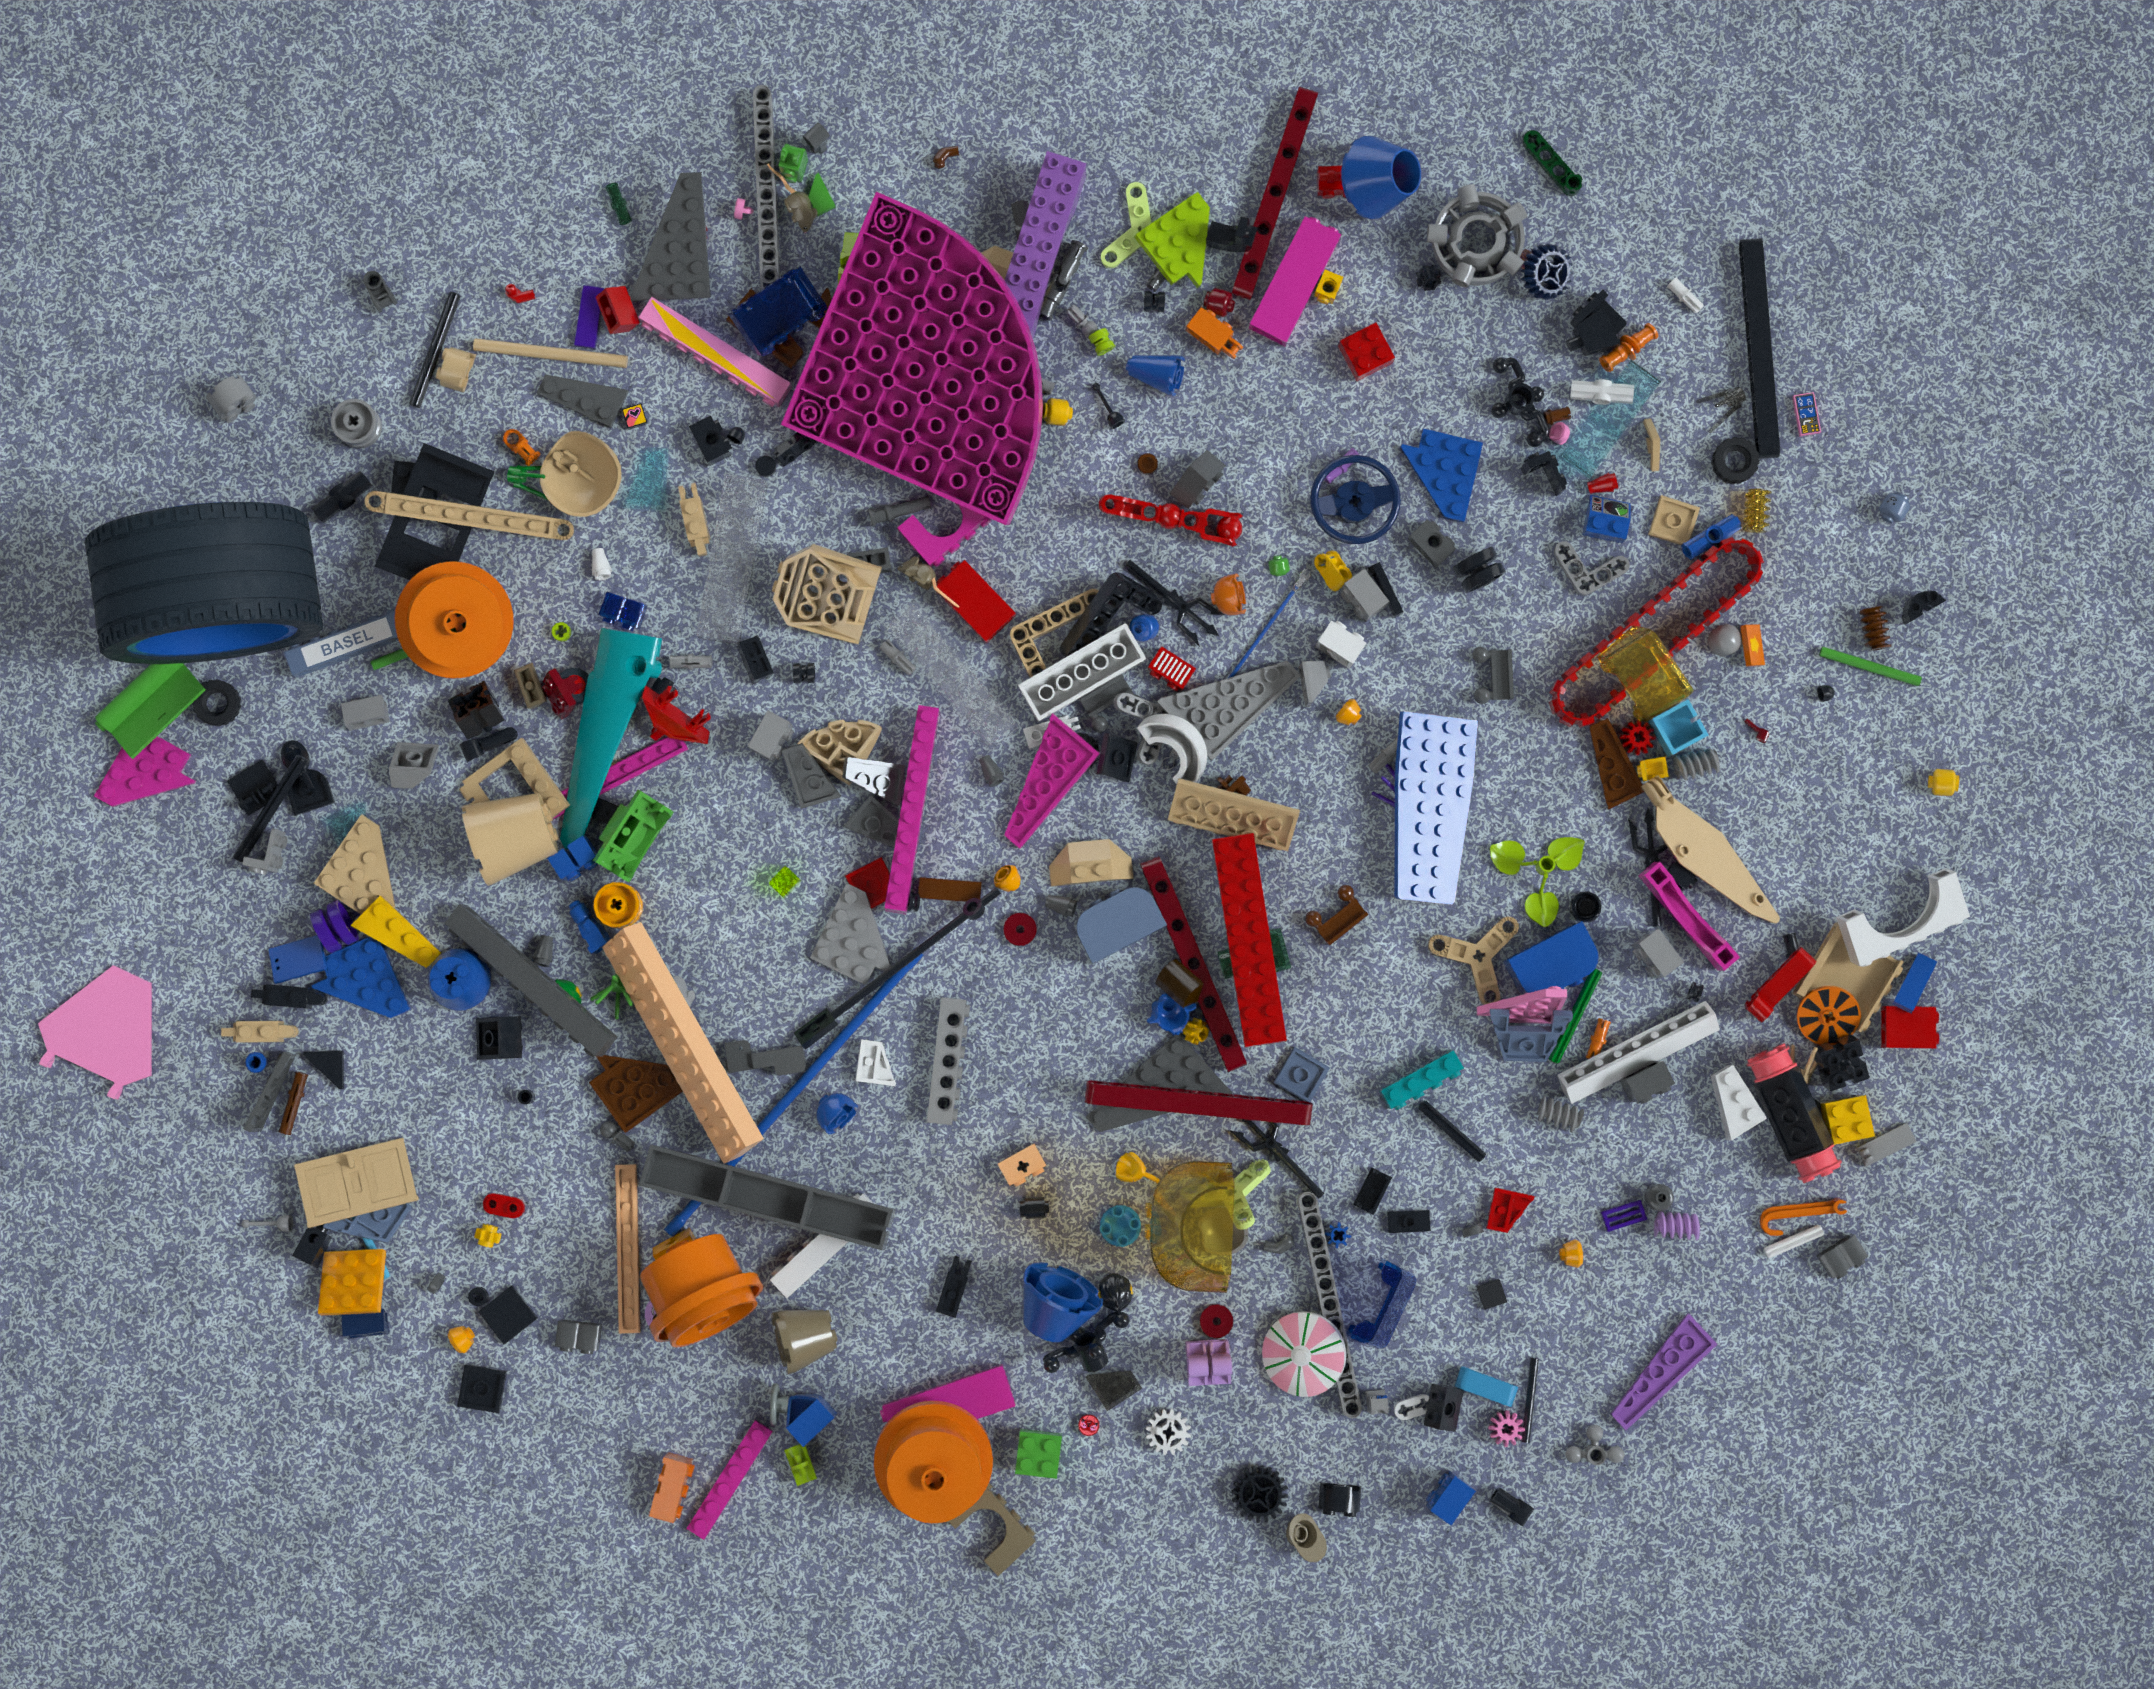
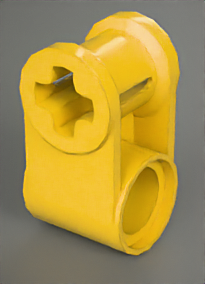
M1331 550L1326 552V554L1321 553L1315 557L1314 565L1325 580L1326 585L1332 591H1338L1345 582L1352 578L1351 571L1336 551Z

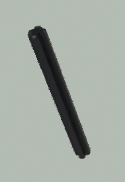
M449 292L412 393L409 404L415 408H420L457 309L460 295L455 292Z
M296 755L233 855V858L237 861L243 862L244 857H248L307 763L303 756Z

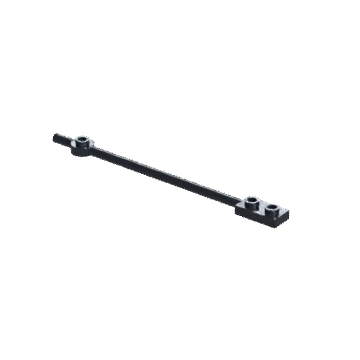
M995 887L980 900L978 898L968 900L964 904L963 912L843 1004L832 1012L828 1008L824 1009L795 1031L794 1034L801 1046L806 1050L839 1024L835 1019L964 921L980 918L985 912V905L1001 894L998 888Z

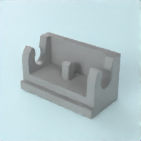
M382 695L341 703L344 725L349 731L390 722L387 704L384 702Z

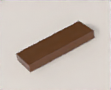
M920 877L918 893L920 899L967 902L972 898L980 900L982 882Z

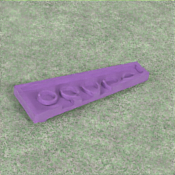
M1689 1313L1683 1317L1610 1413L1624 1430H1627L1718 1345Z

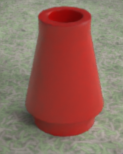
M1608 472L1587 482L1590 494L1614 492L1615 489H1619L1615 473L1610 474Z

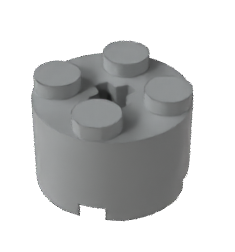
M238 375L237 379L234 376L226 378L214 387L215 392L212 395L209 392L206 396V399L222 420H226L227 423L236 420L237 415L241 412L247 413L255 407L253 402L256 396L241 375Z

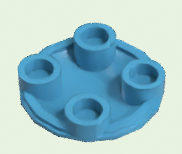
M1116 1205L1109 1208L1103 1214L1100 1221V1232L1103 1238L1109 1244L1116 1247H1125L1132 1244L1141 1232L1139 1215L1132 1208L1125 1205Z

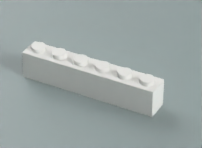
M857 1193L853 1197L873 1203L865 1193L861 1196ZM819 1234L816 1238L811 1236L802 1244L805 1247L799 1253L794 1251L787 1258L789 1263L784 1267L779 1265L771 1273L773 1277L770 1281L788 1298L849 1241Z

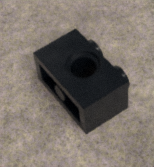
M710 415L689 426L709 466L731 456L729 450L732 447L727 437L722 438L720 432L723 429L718 419L714 421ZM710 436L717 437V441L714 444H708L707 439Z
M1432 1384L1424 1425L1438 1430L1456 1432L1464 1390L1447 1385Z

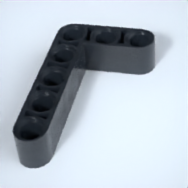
M1115 572L1108 577L1061 643L1060 652L1066 658L1097 640L1124 601L1149 615L1159 613L1162 608V602L1148 588L1122 573Z

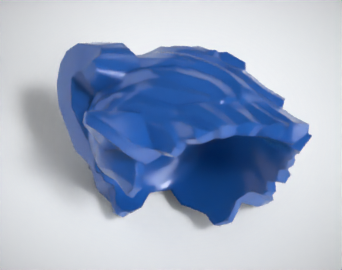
M1162 994L1158 1000L1151 1004V1017L1147 1019V1023H1157L1162 1029L1172 1033V1035H1179L1183 1032L1189 1020V1012L1196 1009L1197 1005L1191 1004L1182 1008L1169 995Z

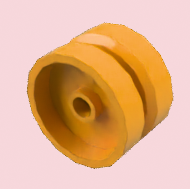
M612 882L604 885L597 892L594 899V911L597 918L603 924L612 928L623 929L634 925L639 920L643 912V901L635 888L622 882ZM618 902H622L620 910L616 908Z

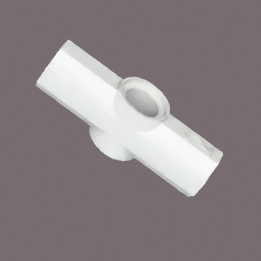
M1604 379L1595 380L1594 382L1572 380L1570 399L1588 400L1600 405H1607L1611 402L1633 404L1634 385L1615 384Z

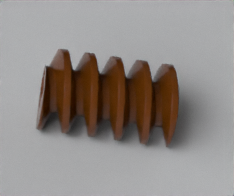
M1883 606L1866 608L1859 612L1860 615L1866 616L1860 621L1867 624L1862 627V631L1868 632L1863 636V639L1870 640L1864 644L1865 647L1871 648L1868 651L1882 650L1892 646V644L1885 643L1891 637L1884 635L1889 628L1882 626L1888 622L1886 619H1881L1882 616L1887 614L1885 611H1880V608Z

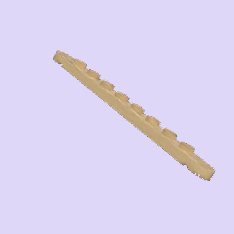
M371 491L365 497V506L370 511L558 540H568L574 533L572 523L566 519L382 491ZM376 495L381 498V505L379 507H372L370 505L369 499L371 496ZM561 524H566L570 528L569 533L565 536L558 533L557 529Z

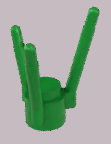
M517 465V467H509L507 481L513 483V487L523 489L548 500L545 494L522 484L526 482L527 477L544 479L546 477L544 474L527 472L538 471L542 466Z

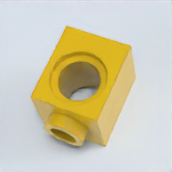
M1325 269L1314 294L1317 301L1323 304H1333L1344 277ZM1330 285L1333 291L1327 293L1323 290V286Z

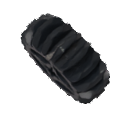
M1252 1465V1473H1249L1245 1468V1477L1241 1474L1237 1475L1241 1482H1233V1485L1238 1487V1489H1232L1231 1493L1238 1496L1233 1497L1232 1502H1240L1235 1506V1509L1240 1510L1243 1508L1240 1513L1242 1517L1249 1513L1248 1521H1251L1253 1516H1256V1523H1260V1517L1263 1516L1264 1521L1268 1522L1267 1515L1270 1514L1275 1519V1510L1280 1514L1282 1513L1281 1508L1278 1506L1287 1505L1281 1499L1288 1498L1287 1493H1282L1288 1487L1287 1485L1280 1486L1285 1480L1283 1477L1276 1479L1279 1475L1278 1471L1271 1475L1272 1467L1269 1466L1266 1472H1264L1263 1465L1259 1466V1471H1256L1255 1465ZM1265 1477L1272 1482L1266 1485H1259L1254 1478ZM1249 1482L1252 1492L1243 1500V1489ZM1254 1485H1256V1487L1260 1491L1265 1490V1493H1263V1498L1266 1501L1265 1503L1263 1502L1262 1498L1260 1499L1259 1496L1254 1497V1494H1256V1489ZM1274 1488H1277V1497L1271 1506L1268 1502V1495ZM1259 1502L1264 1506L1265 1510H1253L1247 1505Z

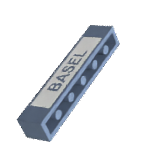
M396 608L387 611V615L369 617L365 623L360 624L357 622L350 624L346 630L331 631L324 638H312L308 640L309 643L302 646L301 644L290 646L289 650L285 651L284 654L291 674L298 678L399 641L395 629Z

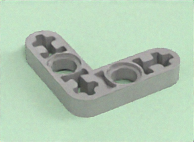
M1559 542L1554 548L1555 558L1575 591L1581 596H1587L1625 574L1630 567L1629 560L1626 557L1617 556L1588 573L1569 542ZM1560 546H1562L1563 548L1567 547L1568 551L1566 552L1568 558L1573 556L1574 559L1569 560L1565 564L1563 561H1565L1567 558L1564 554H1559V551L1561 550ZM1616 561L1619 563L1624 562L1623 571L1619 568L1613 572L1615 576H1612L1610 569L1617 565ZM1571 563L1577 564L1580 568L1579 573H1570L1569 565ZM1600 570L1605 571L1608 575L1607 580L1604 582L1597 579V572ZM1592 575L1593 581L1598 586L1595 587L1593 583L1588 587V591L1585 589L1581 590V581L1584 583L1591 581L1592 579L1589 576Z
M1119 693L1114 698V706L1117 710L1141 720L1157 713L1167 714L1159 705L1129 693ZM1126 697L1127 702L1134 703L1135 700H1138L1134 708L1129 705L1122 707L1123 703L1120 702V699ZM1142 703L1147 706V712L1144 715H1140L1138 712V706ZM1142 737L1137 751V759L1145 765L1153 764L1157 760L1162 742L1149 744L1155 745V748H1150V746H1146L1147 741ZM1149 750V755H1151V758L1146 759L1143 753L1148 752Z

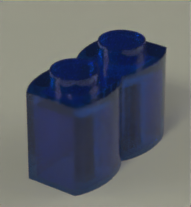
M606 592L598 615L603 617L602 621L614 625L615 622H618L626 630L634 631V628L640 630L648 606Z

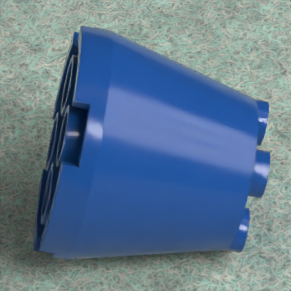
M455 948L445 951L434 960L428 973V987L431 995L440 1005L450 1010L464 1011L477 1006L486 998L491 987V972L488 965L479 959L478 953L469 949ZM448 975H454V977H457V980L449 979Z

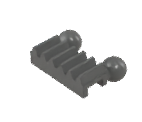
M1484 647L1475 648L1472 652L1474 661L1483 663L1490 659L1491 691L1486 688H1478L1474 693L1475 701L1479 704H1485L1489 700L1514 699L1512 649L1487 650Z
M1122 674L1080 699L1081 704L1092 719L1091 726L1095 732L1101 733L1107 729V720L1098 714L1114 705L1116 695L1119 693H1129L1140 697L1133 693ZM1135 700L1134 703L1126 702V704L1134 708L1138 700ZM1143 703L1138 706V710L1141 709Z

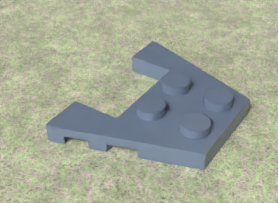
M1490 1009L1491 1021L1493 1022L1504 1061L1546 1062L1557 1045V1039L1565 1032V1026L1573 1019L1572 1011L1553 1010L1551 1026H1508L1509 1009Z
M406 1203L358 1215L353 1222L343 1219L324 1224L323 1228L389 1244L411 1211L412 1206Z

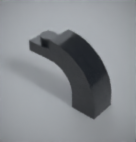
M1242 216L1238 226H1230L1212 221L1206 237V244L1208 247L1223 251L1247 252L1252 248L1258 227L1251 226L1249 218Z

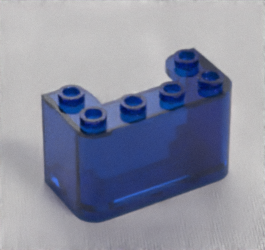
M801 266L786 272L728 312V315L754 354L761 355L762 357L775 350L773 346L776 343L779 345L788 339L786 335L790 332L797 333L805 327L803 323L806 321H817L825 316L824 311L828 307Z

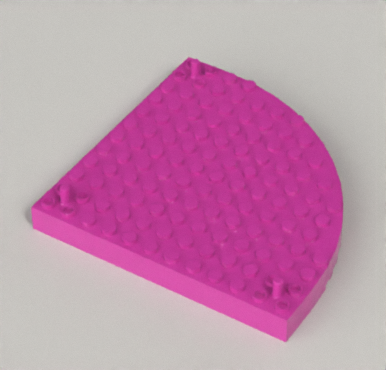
M876 192L781 425L999 523L1010 525L1036 459L1042 424V379L1037 351L1027 321L1004 279L987 258L968 240L930 215Z

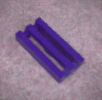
M1641 1200L1600 1212L1607 1232L1647 1220ZM1637 1205L1639 1207V1209L1633 1211H1629L1610 1218L1607 1217L1608 1214L1614 1212H1618ZM1641 1213L1642 1217L1610 1226L1609 1222Z

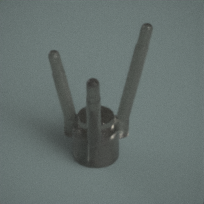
M1740 387L1729 388L1723 392L1696 400V403L1699 404L1724 396V400L1716 403L1715 407L1717 408L1724 404H1727L1729 407L1733 406L1708 430L1709 433H1712L1732 413L1742 407L1741 403L1746 401V395Z

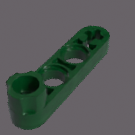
M1530 130L1526 132L1522 140L1524 148L1567 196L1577 195L1582 188V177L1579 174L1575 175L1538 131ZM1529 137L1536 138V145L1533 142L1528 143ZM1540 144H1542L1543 146L1540 147L1537 152H1535L1534 150L1536 149V147H1539ZM1548 151L1551 158L1548 161L1542 160L1540 152ZM1556 166L1562 167L1564 174L1556 176L1553 173V168ZM1568 182H1569L1570 184L1575 183V184H1576L1575 188L1570 187L1569 184H1568Z

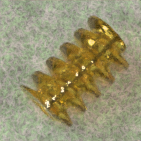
M1749 489V492L1745 494V498L1748 500L1744 502V505L1748 508L1744 510V514L1747 517L1743 519L1744 523H1746L1743 526V530L1751 533H1766L1767 531L1763 530V528L1770 526V524L1764 522V520L1770 518V515L1764 513L1771 510L1770 507L1765 506V503L1771 502V499L1766 498V495L1772 494V491Z

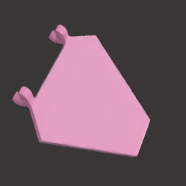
M113 965L38 1023L47 1049L39 1064L46 1068H51L55 1055L111 1080L114 1082V1085L108 1091V1097L118 1100L123 1086L152 1076V983Z

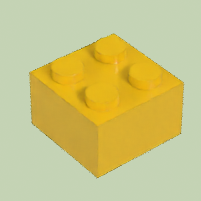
M1857 1095L1820 1103L1822 1119L1834 1145L1875 1137L1866 1095Z

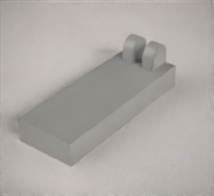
M1904 1123L1855 1148L1859 1152L1864 1166L1867 1167L1917 1141L1908 1123Z

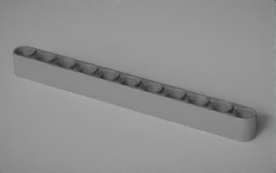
M758 85L753 90L760 286L763 303L768 308H776L781 302L776 174L767 165L769 163L776 170L773 98L770 89L766 85ZM761 94L768 95L765 100L758 99ZM761 114L769 115L766 120L759 119ZM764 133L770 135L767 140L759 139ZM765 153L770 154L769 159H760L761 155ZM765 173L771 174L768 180H763L761 177ZM766 193L772 194L769 200H763L762 196ZM766 213L773 214L770 220L763 219ZM767 233L774 234L771 240L763 239ZM773 253L775 256L772 260L768 261L764 259L765 255ZM769 273L775 274V278L771 281L765 279ZM770 293L776 294V298L772 301L766 300V296Z
M1304 1191L1299 1194L1297 1203L1321 1316L1329 1321L1333 1319L1338 1320L1339 1327L1337 1329L1344 1340L1348 1368L1336 1382L1342 1412L1348 1418H1357L1361 1414L1362 1407L1318 1200L1313 1193ZM1306 1195H1310L1313 1199L1312 1204L1308 1207L1302 1204V1198ZM1309 1216L1317 1218V1224L1314 1227H1308L1306 1224ZM1315 1236L1321 1238V1245L1318 1248L1311 1246V1239ZM1319 1257H1323L1326 1260L1323 1268L1315 1266V1261ZM1323 1278L1330 1280V1286L1327 1289H1321L1319 1286V1282ZM1326 1299H1333L1335 1302L1334 1307L1330 1310L1324 1308ZM1351 1382L1352 1390L1347 1393L1343 1392L1341 1389L1343 1383ZM1349 1403H1356L1357 1409L1354 1413L1346 1412V1406Z

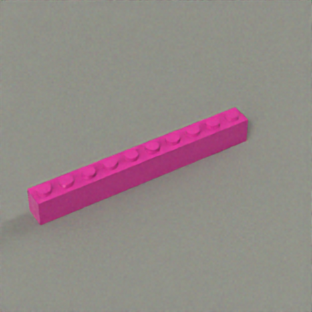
M918 705L885 902L886 912L905 915L907 913L940 714L939 708Z

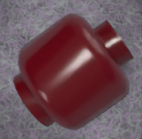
M1213 288L1206 293L1203 306L1207 310L1213 311L1216 316L1225 317L1229 312H1233L1235 301L1231 292Z

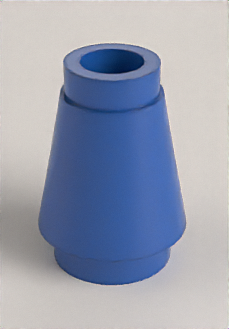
M253 1052L247 1056L245 1064L250 1072L259 1073L267 1067L268 1060L263 1054Z

